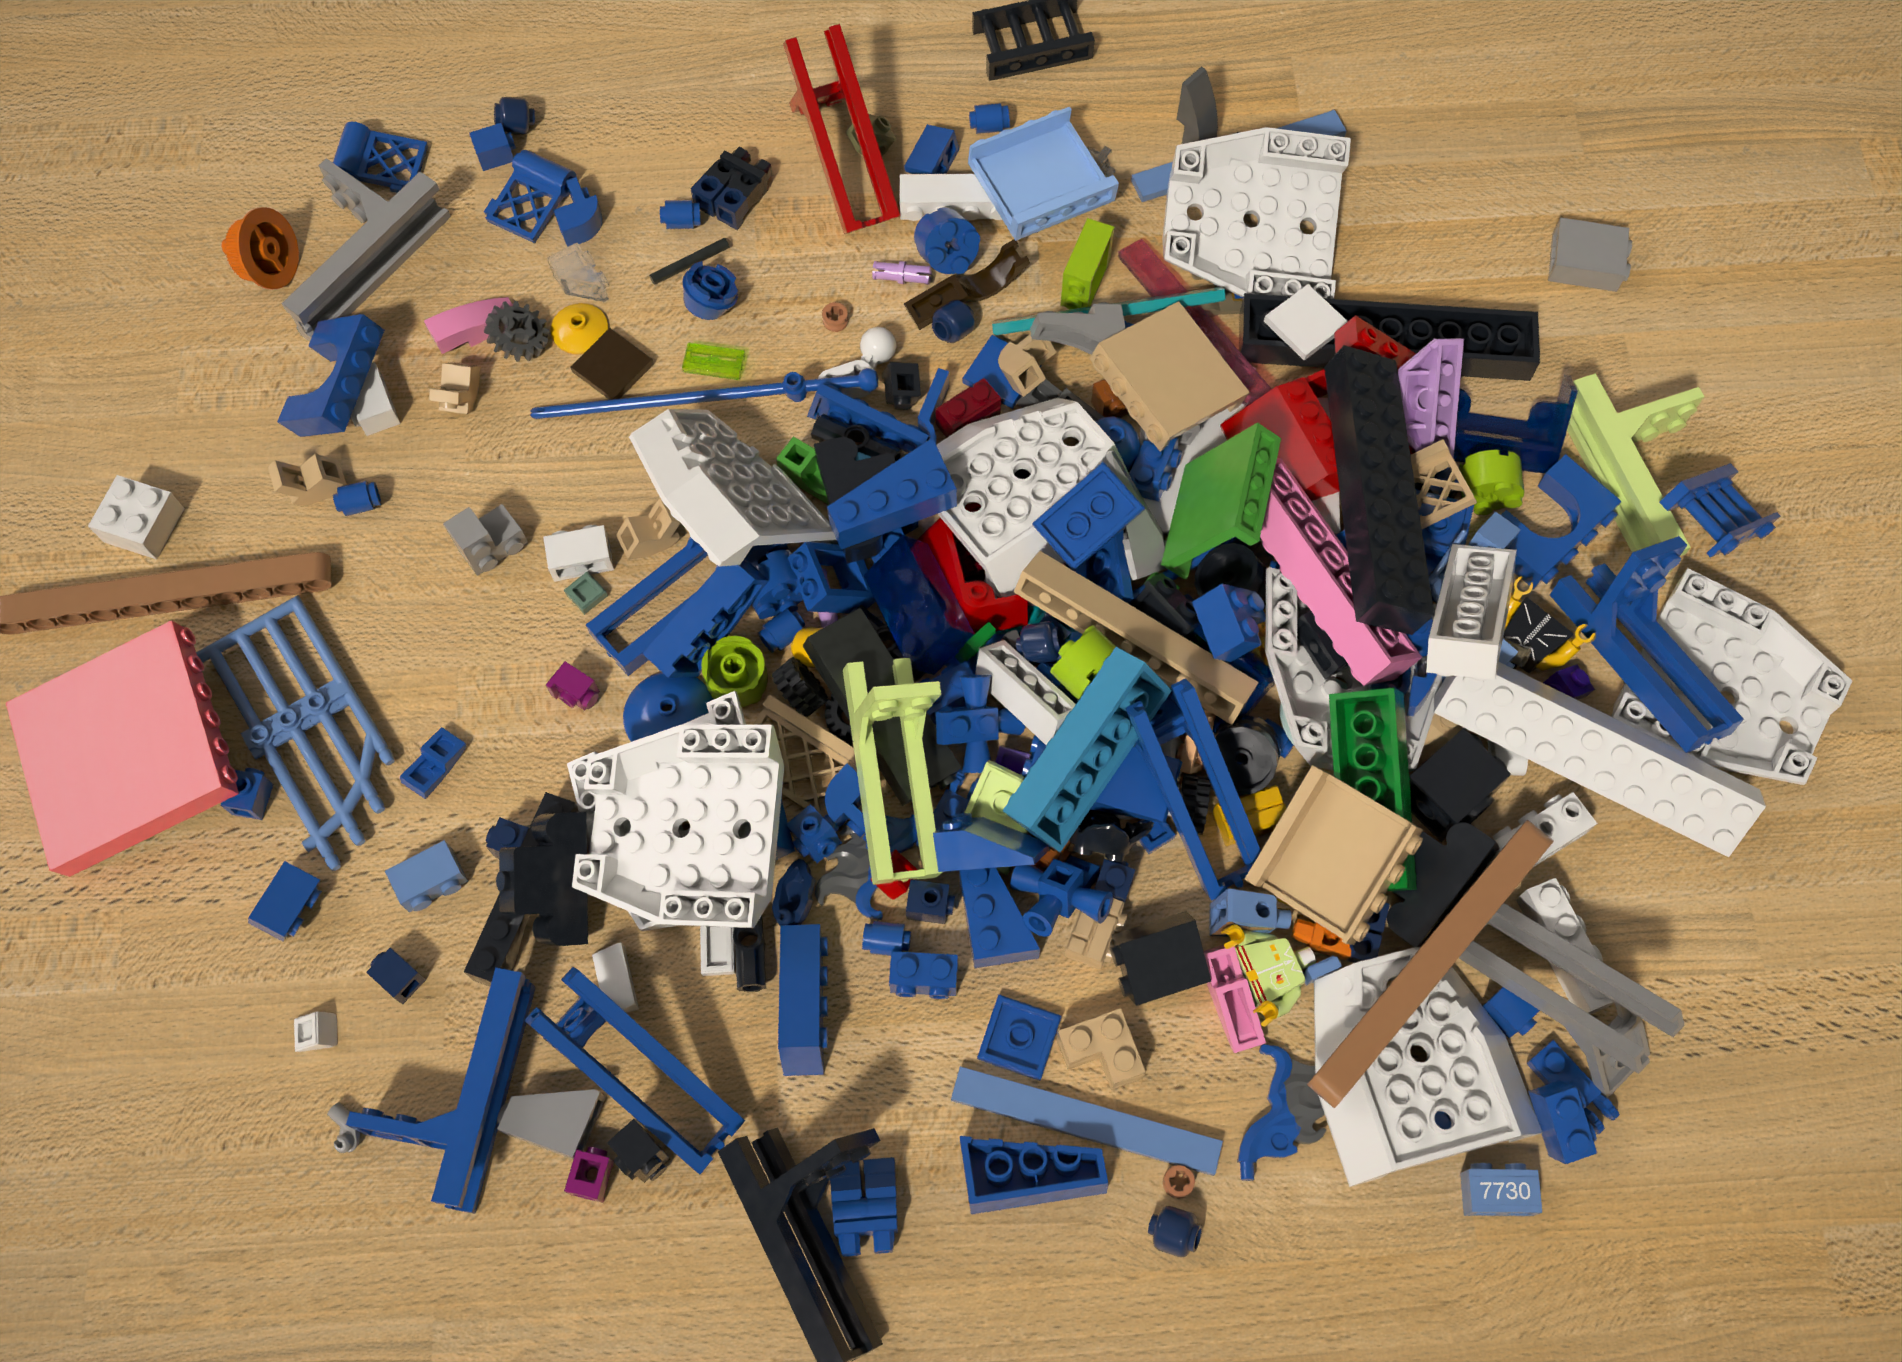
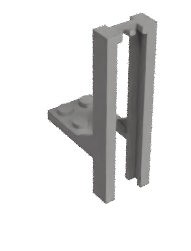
M327 158L318 165L324 176L322 181L333 194L331 196L332 200L340 208H348L357 220L365 224L281 303L286 312L292 316L297 325L296 328L302 337L310 342L318 321L350 316L451 217L449 211L446 208L442 209L432 198L439 191L435 181L419 172L395 196L386 201Z
M1505 903L1501 905L1487 924L1495 927L1613 1000L1618 1016L1609 1025L1604 1024L1474 941L1470 943L1459 957L1465 963L1562 1024L1586 1055L1593 1084L1602 1092L1601 1095L1609 1098L1634 1071L1639 1074L1650 1063L1648 1058L1650 1050L1642 1019L1671 1037H1674L1684 1027L1681 1009Z

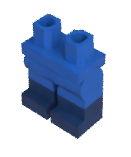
M894 1157L863 1160L866 1197H863L860 1162H848L845 1164L847 1170L844 1173L830 1179L834 1235L836 1239H839L843 1257L861 1255L860 1237L873 1236L875 1254L893 1252L895 1234L898 1233L896 1163Z

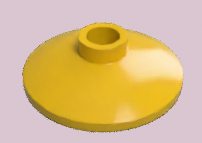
M578 303L569 305L559 311L551 323L550 331L552 339L558 348L570 354H584L608 330V322L604 313L597 307Z

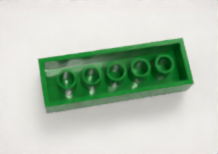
M1395 688L1329 694L1334 777L1412 822L1403 692ZM1409 854L1402 864L1405 867L1402 877L1396 884L1391 883L1387 891L1417 890L1414 855Z

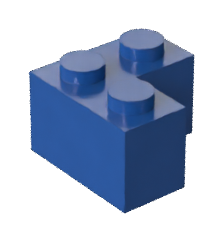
M1221 584L1192 602L1214 659L1232 662L1262 644L1258 636V625L1266 620V616L1263 611V600L1255 591Z

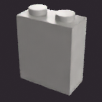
M1560 217L1552 233L1548 281L1617 292L1621 283L1628 280L1631 265L1627 264V258L1632 249V240H1628L1629 228Z

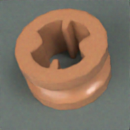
M832 302L823 308V324L827 330L839 332L846 328L848 325V311L843 304ZM832 314H838V320H832Z
M1173 1166L1168 1169L1163 1177V1188L1172 1198L1180 1199L1186 1197L1192 1192L1195 1185L1193 1173L1185 1166ZM1176 1173H1182V1179L1186 1177L1188 1180V1185H1184L1181 1191L1174 1190L1176 1185L1171 1187L1169 1182L1170 1179H1174Z

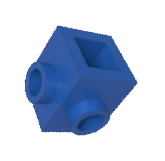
M811 804L786 824L795 839L792 844L803 857L809 854L816 863L820 862L824 857L830 856L842 843L836 834V831L839 829L838 825L828 814L822 817Z

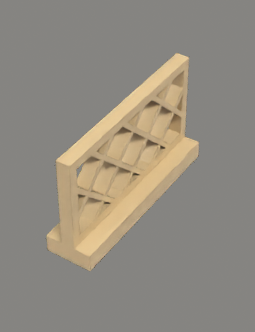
M1443 439L1410 455L1414 482L1423 483L1419 495L1416 494L1418 509H1420L1422 503L1436 506L1433 513L1427 516L1419 515L1421 529L1477 503ZM1450 467L1452 472L1447 481L1434 478L1437 472ZM1430 485L1444 488L1439 499L1426 497ZM1451 489L1462 491L1466 496L1456 502L1446 501ZM1339 492V510L1340 515L1343 519L1341 498Z
M769 694L763 703L764 709L753 725H763L767 718H770L778 725L779 735L777 740L781 741L782 759L785 762L787 778L783 779V784H789L790 789L789 791L782 787V794L804 809L810 805L808 801L814 800L815 809L824 817L826 814L821 812L819 799L825 798L826 792L818 794L815 777L832 774L834 777L847 763L857 772L854 748ZM783 727L792 733L784 734ZM794 737L801 738L804 743L805 752L788 755L785 740ZM809 744L815 747L816 749L810 751ZM822 753L829 756L831 769L814 772L811 756ZM806 757L809 773L792 777L789 761ZM834 760L843 766L835 767ZM810 779L813 795L802 798L795 795L793 782Z

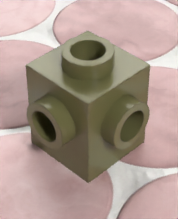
M868 114L882 156L888 151L896 137L890 129L891 124L886 118ZM852 124L846 131V134L857 153L862 154Z

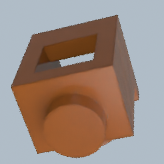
M1105 379L1093 384L1091 403L1098 413L1104 417L1117 418L1129 414L1126 406L1112 392L1110 385Z

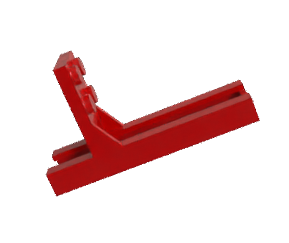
M840 24L830 26L829 30H825L824 35L839 81L813 88L797 38L785 40L783 46L798 89L789 104L792 113L800 111V114L805 115L808 120L845 235L895 219L900 216L846 41ZM845 99L882 216L865 222L855 221L819 109L820 104L826 103V107H831L842 103V100Z

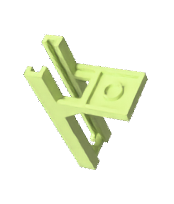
M1596 373L1574 380L1570 387L1576 396V400L1567 405L1565 403L1560 404L1556 411L1590 475L1621 500V503L1615 510L1618 516L1614 520L1631 552L1633 553L1680 536L1687 544V547L1680 556L1685 555L1691 547L1671 510L1667 511L1659 503L1663 496L1634 442L1640 440L1648 442L1661 433L1668 431L1669 433H1675L1682 430L1687 425V420L1697 411L1698 405L1705 397L1699 387L1617 413Z
M910 658L893 660L894 664L892 667L895 685L873 687L869 693L867 692L863 662L847 663L843 669L873 885L892 883L897 880L906 882L909 879L915 878L917 880L936 878L942 874V872H938L933 838L936 828L922 741L926 711L941 695L940 682L914 683ZM900 716L922 868L914 871L893 873L872 724L874 721H882Z

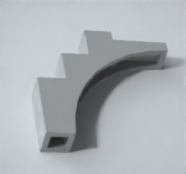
M1101 302L1093 304L1088 314L1082 312L1055 313L1053 311L1038 313L1030 328L1032 339L1058 342L1078 348L1092 355L1099 342L1126 328L1121 304ZM1200 425L1175 437L1178 438V445H1190L1200 432Z

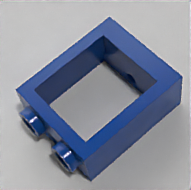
M804 542L788 557L791 569L798 578L796 583L807 611L849 614L855 607L857 608L860 605L868 609L880 599L864 559L847 564L843 549L841 550L839 545ZM821 565L833 566L842 589L829 588Z

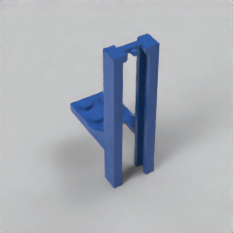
M1678 536L1633 552L1617 576L1605 563L1593 567L1591 572L1594 575L1587 579L1586 584L1601 599L1598 605L1571 575L1559 579L1550 596L1577 628L1582 624L1588 625L1581 631L1587 639L1593 633H1596V638L1591 644L1679 746L1688 753L1700 748L1703 743L1711 744L1715 737L1719 740L1731 735L1744 718L1656 621L1658 589L1665 584V577L1669 571L1681 561L1680 555L1687 547L1685 541ZM1616 618L1712 725V729L1707 730L1622 634L1616 627Z
M691 537L683 549L586 624L589 634L607 651L608 656L616 661V664L627 676L631 675L648 661L642 653L693 595L620 653L611 646L606 636L708 556V553ZM787 543L753 546L744 559L750 564L757 559L760 564L768 559L766 554L777 550H787L788 546Z
M1185 678L1171 685L1172 691L1151 721L1141 701L1125 709L1138 737L1134 746L1138 749L1155 777L1202 889L1212 901L1233 884L1237 887L1243 886L1242 879L1247 876L1261 849L1194 686ZM1184 733H1187L1194 741L1245 865L1218 880L1160 746Z
M572 967L561 981L579 996L577 1001L556 1024L537 1007L524 1021L700 1175L714 1159L711 1155L715 1150L722 1149L725 1146L723 1141L728 1135L732 1137L745 1120L582 972ZM605 1022L612 1025L723 1125L701 1152L583 1048L587 1040Z
M495 968L456 1110L424 1122L417 1121L415 1117L396 1114L394 1120L393 1117L384 1115V1112L371 1108H363L362 1113L349 1112L346 1125L365 1135L445 1150L431 1201L437 1204H445V1207L448 1209L475 1214L498 1131L499 1123H497V1117L506 1101L527 1023L524 1020L529 1015L536 989L522 972Z

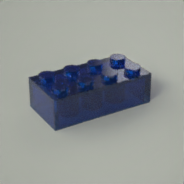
M902 535L863 575L903 657L910 658L912 669L935 675L975 635L927 543Z

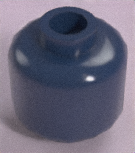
M502 97L499 103H494V125L501 123L505 134L509 132L511 134H526L529 130V125L535 124L534 108H529L528 101L525 98Z
M959 300L948 302L936 310L933 315V332L940 340L947 343L960 341L970 334L975 327L973 310Z
M1051 621L1025 625L1021 630L1020 637L1016 639L1017 652L1024 656L1032 665L1058 660L1060 657L1058 652L1065 644L1062 629L1056 627Z
M1165 1206L1159 1215H1152L1148 1234L1153 1235V1244L1157 1250L1177 1257H1186L1190 1251L1195 1252L1201 1239L1202 1225L1198 1224L1194 1213L1173 1206Z

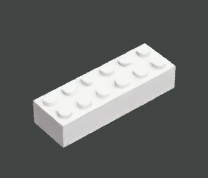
M1452 544L1429 635L1426 672L1436 673L1445 677L1454 675L1470 677L1474 680H1495L1512 593L1517 550Z

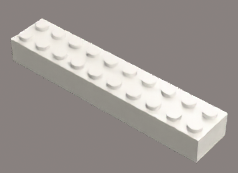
M1498 662L1495 680H1474L1470 677L1447 676L1434 696L1435 714L1727 857L1732 854L1766 807L1760 789Z

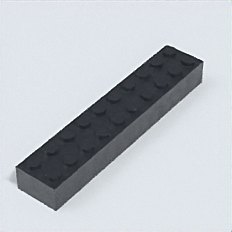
M1244 293L1239 313L1238 359L1244 363L1324 368L1336 354L1335 338L1306 360H1303L1264 322V318L1268 313L1291 296ZM1325 299L1347 321L1356 315L1416 354L1433 339H1464L1461 377L1530 381L1540 364L1538 312Z
M1343 345L1324 367L1355 618L1356 622L1413 635L1434 616V608L1396 360Z

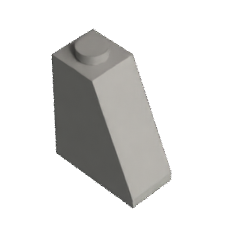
M595 1089L511 1096L509 1103H505L500 1109L497 1117V1123H499L497 1129L511 1137L574 1159L576 1150L584 1151L606 1097Z

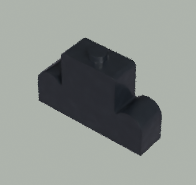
M838 437L814 444L815 458L829 505L896 462L892 453L859 460L856 443L847 437ZM883 534L843 549L846 563L878 555L883 548Z
M587 812L540 814L533 821L531 828L532 836L538 842L537 846L503 847L499 850V872L496 877V885L500 891V912L512 915L539 914L533 922L532 931L535 939L541 944L557 946L588 944V894L572 887L576 854L587 855Z
M1458 823L1453 825L1446 835V846L1422 831L1420 837L1423 838V841L1414 854L1417 890L1392 891L1403 899L1404 902L1396 903L1389 909L1387 914L1388 926L1397 936L1412 947H1421L1500 849L1495 840L1471 824Z

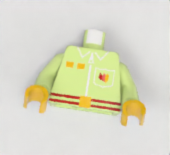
M1231 925L1221 930V934L1225 933L1231 939V941L1224 944L1225 949L1239 946L1235 950L1243 977L1247 978L1256 1007L1253 1013L1260 1012L1265 1017L1261 1026L1265 1027L1274 1019L1289 1013L1300 998V987L1306 981L1302 970L1316 964L1311 948L1308 946L1293 952L1287 938L1278 939L1274 934L1242 930L1238 925Z

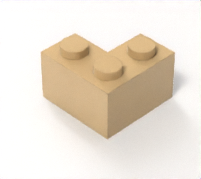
M1121 1008L1057 1032L1056 1040L1068 1070L1099 1059L1111 1090L1143 1079L1146 1071Z

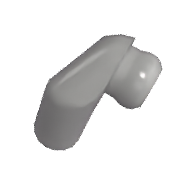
M340 1102L333 1105L327 1113L340 1126L337 1140L334 1141V1147L339 1153L352 1152L359 1145L360 1132L346 1125L350 1111Z

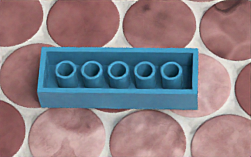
M1115 647L1111 655L1103 662L1102 668L1093 681L1085 688L1075 707L1067 714L1057 733L1049 740L1039 759L1029 769L1019 788L1011 795L1003 812L1032 835L1058 852H1061L1138 740L1125 708L1141 701L1151 721L1172 690L1146 662Z

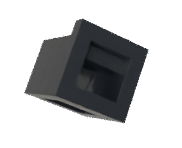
M890 362L882 372L886 404H894V408L897 410L910 409L921 397L918 363Z

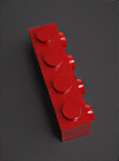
M1356 315L1334 332L1336 353L1343 345L1396 360L1397 370L1416 355V353Z

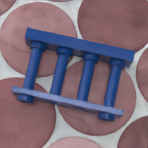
M1731 463L1681 481L1659 502L1667 511L1677 507L1685 508L1717 542L1707 552L1710 558L1720 553L1726 556L1740 544L1755 537L1763 539L1776 528L1773 523L1781 517L1778 512L1762 518L1732 486L1734 482L1731 479L1739 471Z

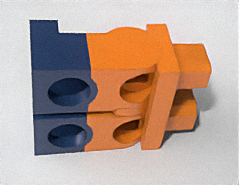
M1385 903L1379 913L1373 912L1367 922L1370 925L1368 933L1361 942L1356 941L1354 945L1343 943L1342 938L1315 921L1312 923L1298 918L1295 921L1291 937L1306 943L1307 947L1309 946L1314 952L1317 951L1331 957L1337 956L1340 959L1353 963L1378 957L1382 940L1381 934L1384 931L1390 904Z

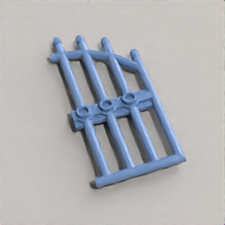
M299 595L199 650L196 654L202 663L209 659L212 661L249 729L241 733L244 742L255 759L265 755L310 836L302 841L304 848L309 853L317 847L321 856L325 858L326 865L332 871H336L341 867L337 855L334 854V850L327 838L343 825L346 832L349 833L351 841L356 846L365 843L364 835L358 829L359 826L352 816V812L362 795L369 801L371 809L376 814L385 810L382 799L378 797V793L370 781L375 752L379 753L381 761L387 766L393 764L395 760L393 753L388 749L387 743ZM293 611L334 679L318 689L315 687L277 622ZM265 627L306 695L291 705H288L249 637ZM237 643L240 645L277 710V713L263 721L259 720L221 653ZM347 706H350L366 733L360 762L332 716ZM320 722L323 724L355 779L345 800H343L305 734L306 730ZM292 738L335 811V814L321 827L276 749Z

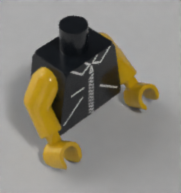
M1520 576L1514 582L1515 590L1511 594L1503 637L1531 649L1528 661L1523 667H1520L1527 673H1531L1536 668L1544 671L1563 666L1581 650L1580 645L1593 642L1596 638V633H1593L1589 639H1582L1580 633L1588 626L1587 624H1582L1576 629V637L1571 639L1574 633L1526 597L1522 601L1521 597L1531 592L1533 582H1531L1528 590L1520 591L1517 588V583L1522 578Z

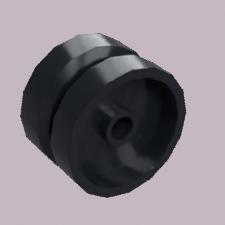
M1236 543L1221 545L1210 551L1201 560L1195 572L1194 582L1200 597L1217 586L1226 584L1255 591L1263 600L1264 609L1266 608L1267 568L1260 562L1254 552L1245 545Z
M1249 715L1238 716L1233 725L1226 721L1223 722L1214 733V737L1238 795L1254 794L1265 788L1275 775L1281 755L1280 739L1272 726L1257 717Z

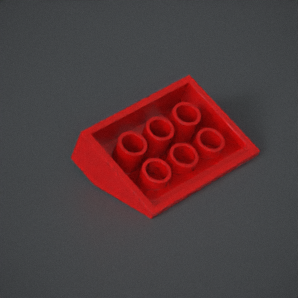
M1305 377L1276 386L1220 424V428L1227 440L1256 423L1261 424L1279 436L1281 442L1277 458L1283 460L1311 501L1340 492L1331 421Z

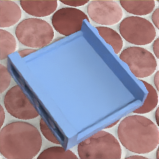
M1070 107L1052 111L1044 117L1029 120L1021 126L1003 130L995 136L980 139L970 145L968 164L1015 241L1115 201L1119 183L1114 175L1106 178L1070 122L1072 111Z

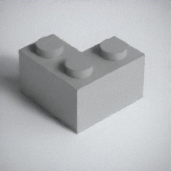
M503 504L479 519L471 508L468 507L443 523L458 551L477 576L492 570L498 562L507 556L517 554L528 543L522 529Z

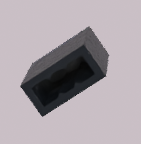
M1187 911L1112 934L1114 946L1110 947L1111 956L1115 966H1120L1123 976L1118 978L1119 986L1123 996H1129L1136 1006L1211 982L1196 920Z

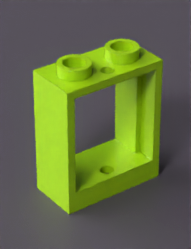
M1087 218L1063 272L1061 306L1069 310L1091 306L1111 260L1114 226Z

